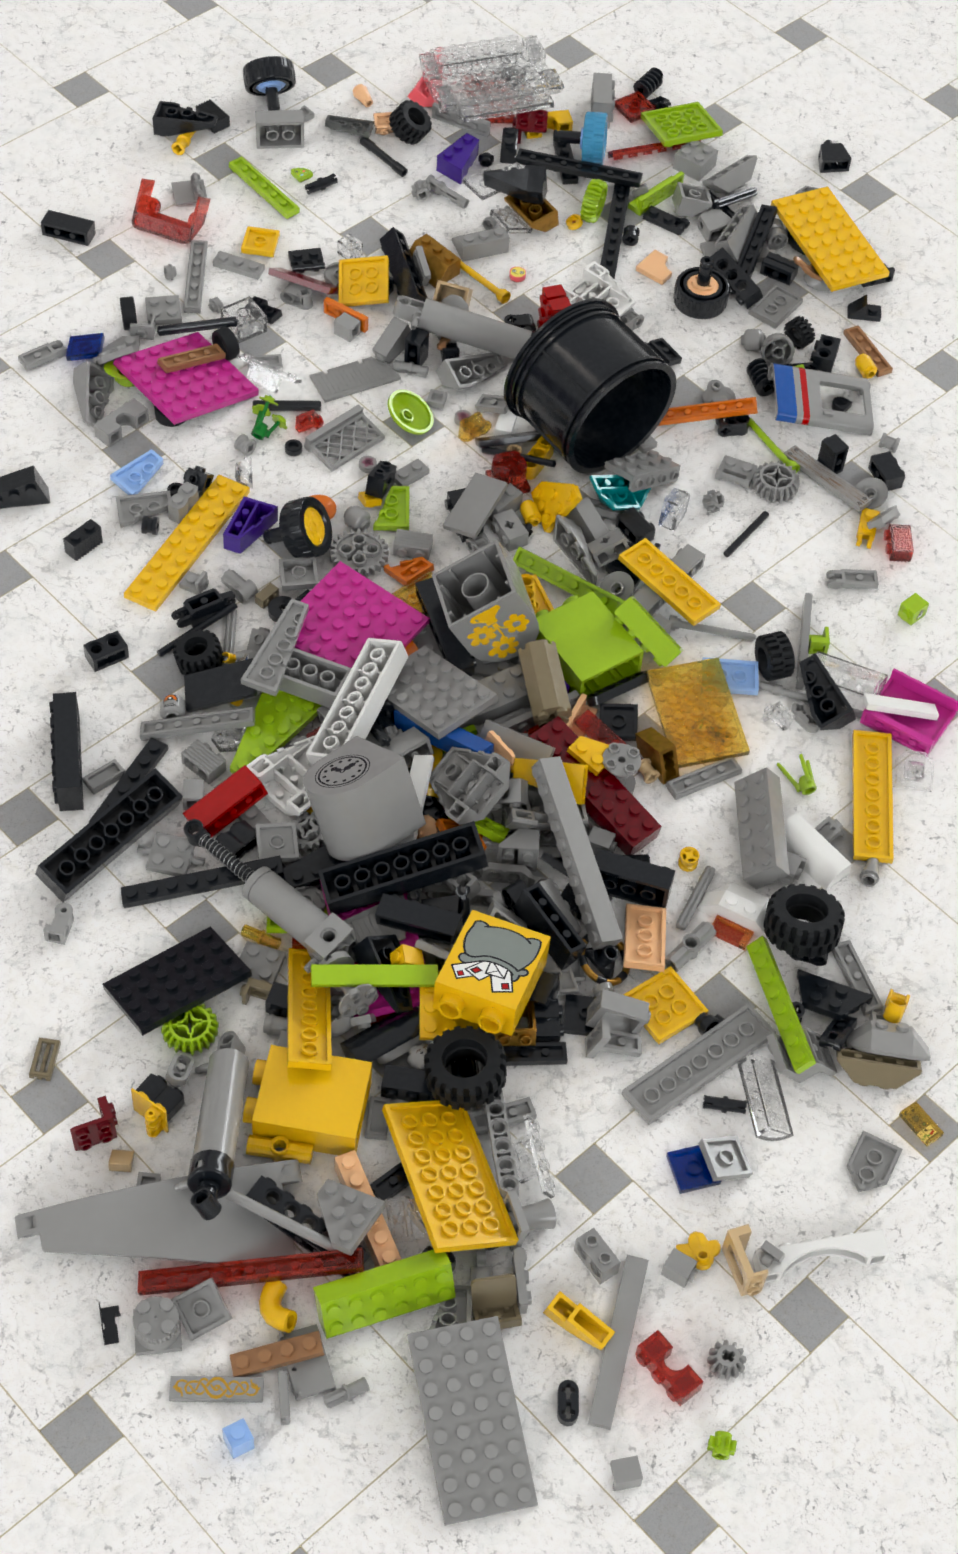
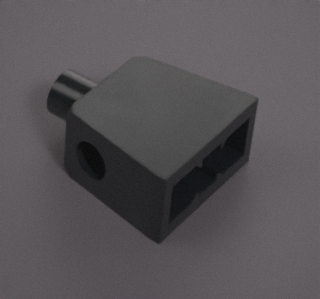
M826 140L820 145L818 154L820 173L849 171L851 156L842 143H832L831 140Z

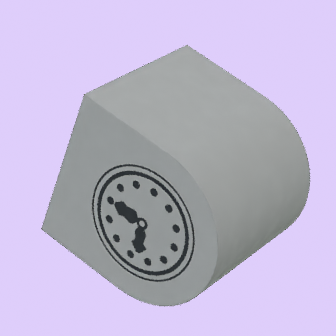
M359 736L352 738L317 761L308 769L304 776L303 784L327 851L335 859L350 861L391 848L426 824L405 758Z

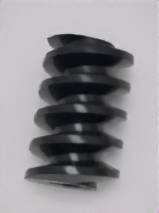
M653 67L634 83L633 88L638 97L646 99L662 85V71Z
M758 358L750 362L746 371L757 394L760 396L772 394L775 391L774 380H768V366L765 360Z

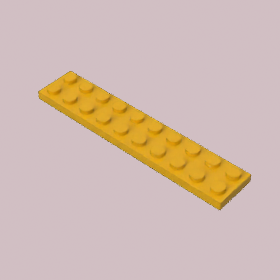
M218 475L126 589L124 598L156 612L236 511L243 497H247L250 493V487Z

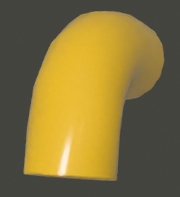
M267 1278L259 1298L260 1314L271 1327L278 1331L291 1333L297 1323V1313L282 1306L281 1302L287 1286L277 1279Z

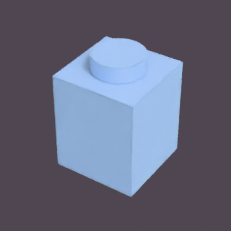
M244 1418L222 1428L223 1439L233 1459L255 1448L254 1438Z

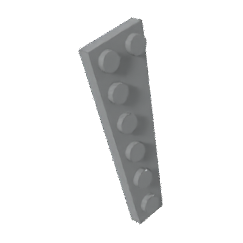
M291 598L242 676V685L275 697L277 696L308 613L309 604Z

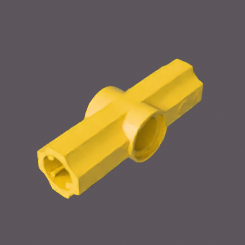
M249 1134L246 1146L247 1155L271 1158L274 1162L296 1159L299 1163L311 1164L314 1150L313 1144L288 1141L284 1136L269 1138ZM284 1148L283 1151H276L275 1149Z

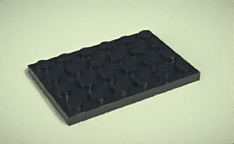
M210 926L103 983V988L143 1036L252 976V973L248 966Z

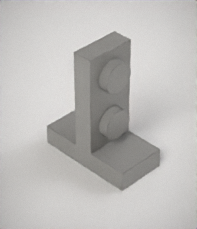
M601 1019L585 1038L586 1057L594 1058L600 1051L639 1058L642 1054L641 1035L610 1030V1020Z

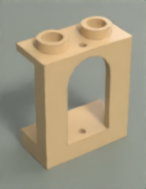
M749 1224L728 1230L722 1246V1251L741 1296L759 1294L769 1273L768 1269L754 1273L745 1253L752 1233Z

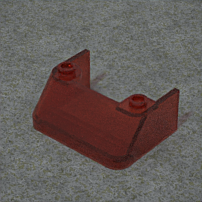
M142 178L131 220L133 227L180 244H189L205 223L211 199L198 197L194 212L190 214L188 222L160 213V201L157 198L151 197L155 180Z

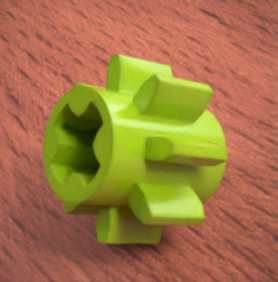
M716 1431L715 1436L710 1435L707 1450L712 1451V1457L715 1459L728 1460L729 1456H734L736 1452L737 1441L732 1440V1434L729 1432Z

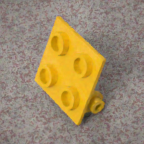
M132 1088L133 1108L145 1117L147 1135L149 1137H156L162 1130L168 1133L165 1107L160 1103L155 1104L149 1100V1097L144 1092H138Z

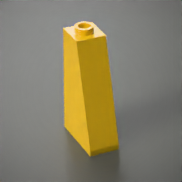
M515 758V762L511 766L513 778H522L528 781L529 785L538 788L531 768L538 760ZM562 762L576 803L580 805L585 804L588 765Z

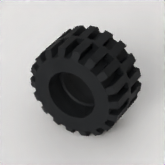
M412 100L402 102L389 117V124L395 136L400 138L402 142L404 141L406 144L410 143L411 145L419 143L430 132L432 122L424 107Z
M192 630L190 633L183 634V637H179L177 639L178 642L174 644V658L181 674L184 676L220 667L224 663L223 650L219 639L213 632L210 633L209 630Z
M778 631L760 635L756 638L755 659L758 661V669L766 681H773L792 676L795 668V657L791 642L786 634Z

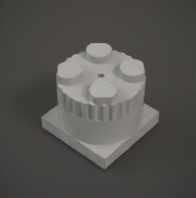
M161 1296L141 1300L136 1308L133 1309L136 1356L182 1351L180 1317L173 1301Z

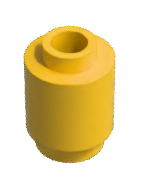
M860 354L856 357L855 366L862 377L867 379L874 377L877 367L870 356Z
M532 500L522 502L520 513L525 524L530 523L532 527L537 526L541 522L542 516L536 503Z

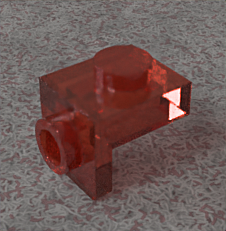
M313 409L296 416L295 429L298 433L313 427L318 430L323 426L324 421L322 416L318 415Z

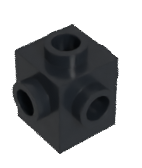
M196 465L195 468L189 467L186 470L183 479L184 483L189 482L198 486V492H205L211 485L214 475L205 472L206 468Z

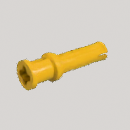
M196 131L180 134L177 137V141L171 146L172 151L177 155H183L185 148L190 145V139Z

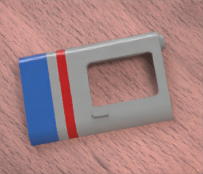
M775 363L770 364L767 377L768 380H774L777 409L776 421L872 435L874 421L870 396L871 384L867 378ZM820 385L859 391V394L863 395L865 415L824 409L821 402Z

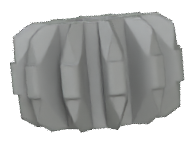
M726 1339L723 1345L717 1342L715 1343V1348H710V1356L707 1359V1363L711 1364L710 1372H718L717 1378L725 1375L727 1381L732 1375L736 1379L739 1376V1372L744 1371V1363H746L747 1359L742 1355L744 1352L743 1348L736 1349V1342L729 1345Z

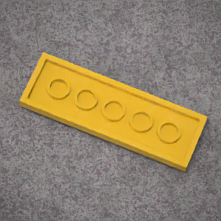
M646 538L619 554L618 560L691 625L695 626L720 609L721 603Z

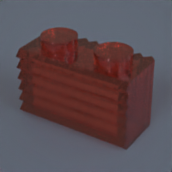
M889 524L888 529L884 531V540L887 541L885 552L889 554V560L894 562H910L914 552L911 525Z

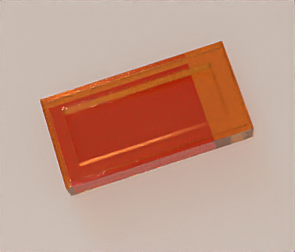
M719 915L716 916L712 923L717 931L715 937L744 951L754 934L753 931Z

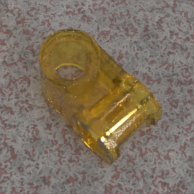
M476 412L460 421L458 437L464 442H469L476 437L486 434L491 429L492 424L486 421L480 412Z

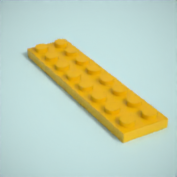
M853 730V860L867 861L869 858H876L880 863L892 864L894 860L892 734Z
M289 948L287 1067L331 1071L330 987H311V972L307 973L304 970V966L311 960L307 949Z

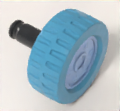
M586 112L584 127L581 128V131L554 130L553 142L580 144L582 161L604 165L608 114L603 112Z

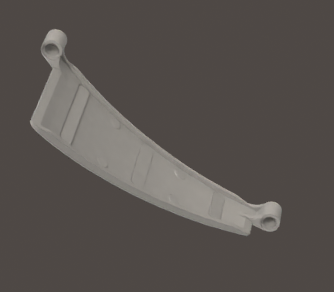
M295 1159L234 1168L231 1189L246 1196L261 1175L274 1180L277 1187L283 1190L284 1185L303 1182L299 1161ZM188 1176L106 1192L15 1216L18 1239L40 1235L41 1246L44 1252L186 1261L278 1272H294L298 1270L294 1241L263 1217L226 1199L228 1194L217 1199L222 1206L220 1213L211 1220H204L191 1204L193 1193L189 1189L183 1191L174 1190V1185L187 1180ZM266 1197L270 1204H276V1200L273 1197ZM285 1210L284 1213L288 1216V1211Z

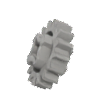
M304 812L303 817L297 815V821L291 820V822L296 823L298 850L302 848L303 853H306L307 849H310L313 852L314 848L319 849L321 844L325 845L314 812L311 815Z

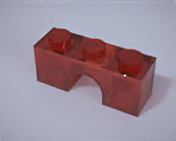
M657 1330L637 1346L636 1359L641 1366L647 1367L651 1372L653 1380L666 1389V1394L670 1400L682 1406L701 1391L703 1380L689 1364L678 1371L667 1367L664 1360L671 1356L673 1346Z

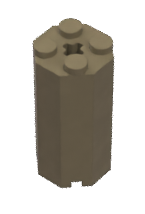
M545 639L528 642L525 644L524 650L522 648L518 649L534 724L539 725V728L557 716L565 723H568L569 717L572 716L556 643L551 641L552 644H549Z

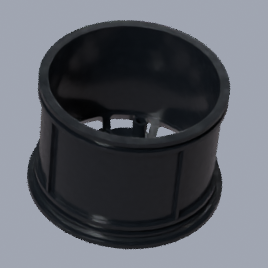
M598 298L586 299L574 303L552 316L527 340L508 371L504 384V401L507 408L514 415L528 421L575 471L590 474L605 470L606 461L630 455L654 432L666 415L674 398L676 375L673 369L619 318L618 311L610 302Z

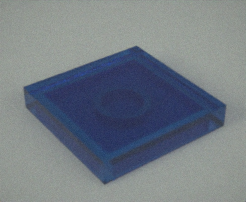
M104 333L70 336L66 352L67 361L91 359L99 356L103 349Z
M699 1145L667 1152L666 1157L679 1194L721 1184L722 1181H713Z

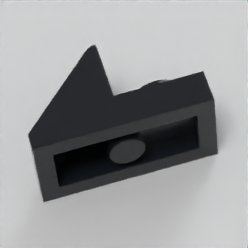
M864 295L848 304L847 318L880 322L881 306L867 304V295Z

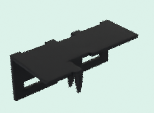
M99 1302L104 1345L119 1343L117 1324H115V1317L121 1316L119 1305L101 1308Z

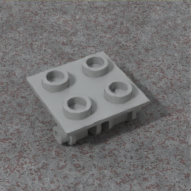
M195 172L191 175V181L171 182L176 205L208 202L204 181L200 179L198 173Z

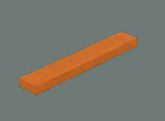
M756 397L672 407L668 409L658 426L757 414Z

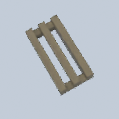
M39 1037L29 1078L34 1079V1077H38L39 1080L45 1078L46 1081H51L61 1045L60 1040ZM43 1044H47L42 1059L41 1067L38 1072L36 1071L41 1055ZM54 1045L47 1073H45L44 1071L50 1054L51 1046Z

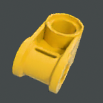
M890 988L885 1003L884 1019L891 1023H900L907 1008L910 995L907 994L905 996L896 993Z

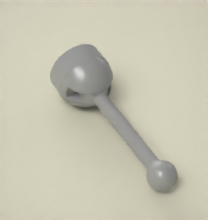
M505 206L504 210L495 217L485 218L482 222L483 227L486 230L494 229L497 224L496 220L505 212H509L510 207Z

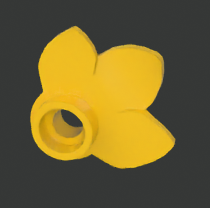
M694 1231L690 1234L688 1243L678 1244L676 1249L698 1261L697 1269L707 1270L713 1264L714 1257L720 1253L721 1246L718 1240L708 1241L703 1233Z

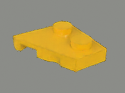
M580 736L568 747L567 752L581 764H587L588 770L597 776L605 768L602 763L603 753L609 747V744Z

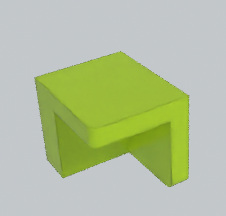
M824 627L823 635L809 634L808 654L827 655L830 645L829 627Z

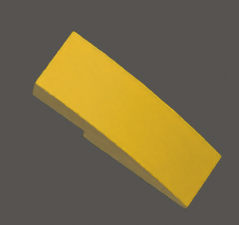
M559 1291L543 1312L566 1331L599 1350L604 1348L615 1333L614 1330L581 1303L575 1304L561 1291Z

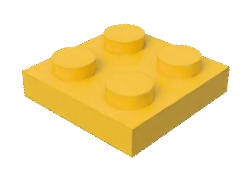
M247 226L241 253L274 257L280 231Z

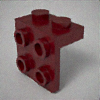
M517 108L516 117H513L512 128L519 130L518 144H521L522 131L547 132L548 112L546 110Z
M106 1095L97 1098L101 1118L70 1129L75 1151H85L93 1145L108 1143L117 1138L115 1125H118L115 1108L112 1102L108 1103Z

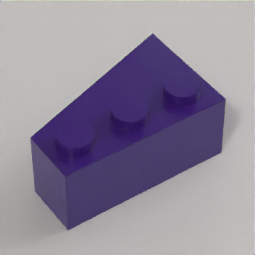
M469 133L463 135L437 155L436 171L461 185L464 176L468 173V169L473 165L478 156L479 139Z
M244 496L223 533L224 549L241 554L263 535L264 531L271 528L278 521V506Z

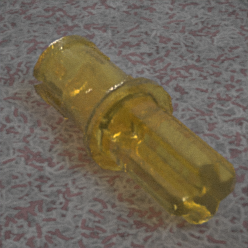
M246 924L241 930L242 936L257 942V944L277 950L280 947L282 939L266 933L264 929L261 931Z

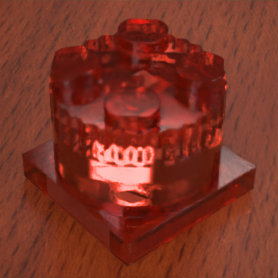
M512 450L511 452L496 454L493 458L491 469L486 470L485 475L507 482V484L511 483L523 494L531 491V487L526 479L527 463L525 458L520 455V452Z

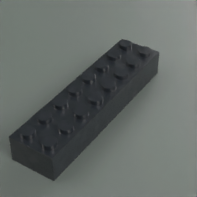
M155 768L41 862L37 867L35 875L64 903L180 804L183 795Z
M472 821L319 870L318 874L330 912L339 915L379 902L383 893L401 895L489 866L475 822Z

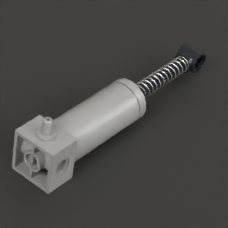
M192 819L186 822L183 830L189 843L193 846H203L205 850H208L209 854H212L216 859L218 858L220 863H223L227 868L229 867L231 872L236 873L238 877L240 876L242 881H245L242 890L243 897L307 949L311 958L304 966V970L307 973L311 972V964H319L323 959L327 961L332 958L330 954L334 952L346 951L350 956L354 954L352 948L359 943L354 929L333 912L329 916L269 867L263 866L256 871H251V868L249 869L247 865L245 866L243 861L240 862V859L238 860L236 856L234 857L232 852L229 853V850L227 851L225 847L223 848L221 843L218 844V841L216 842L214 838L212 839L201 821Z

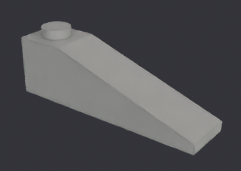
M485 353L445 359L436 370V373L443 386L461 390L472 388L504 368L505 364L500 355Z

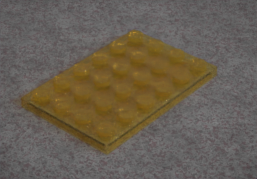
M719 658L646 671L648 685L664 735L676 745L679 768L749 755L750 750Z

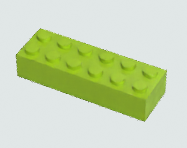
M434 1250L313 1287L318 1318L326 1339L456 1298L451 1262L446 1252L435 1253Z

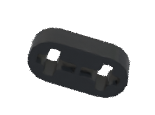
M564 1380L560 1383L557 1392V1418L562 1425L572 1426L576 1423L579 1414V1388L574 1381ZM566 1387L570 1388L572 1392L570 1400H566V1392H563ZM566 1406H570V1414H574L571 1415L570 1419H567L564 1414Z

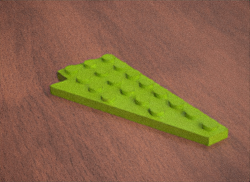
M281 690L278 691L276 697L262 692L255 707V726L246 728L230 765V772L234 774L260 755H269L277 752V749L284 747L318 716L317 709L322 705Z

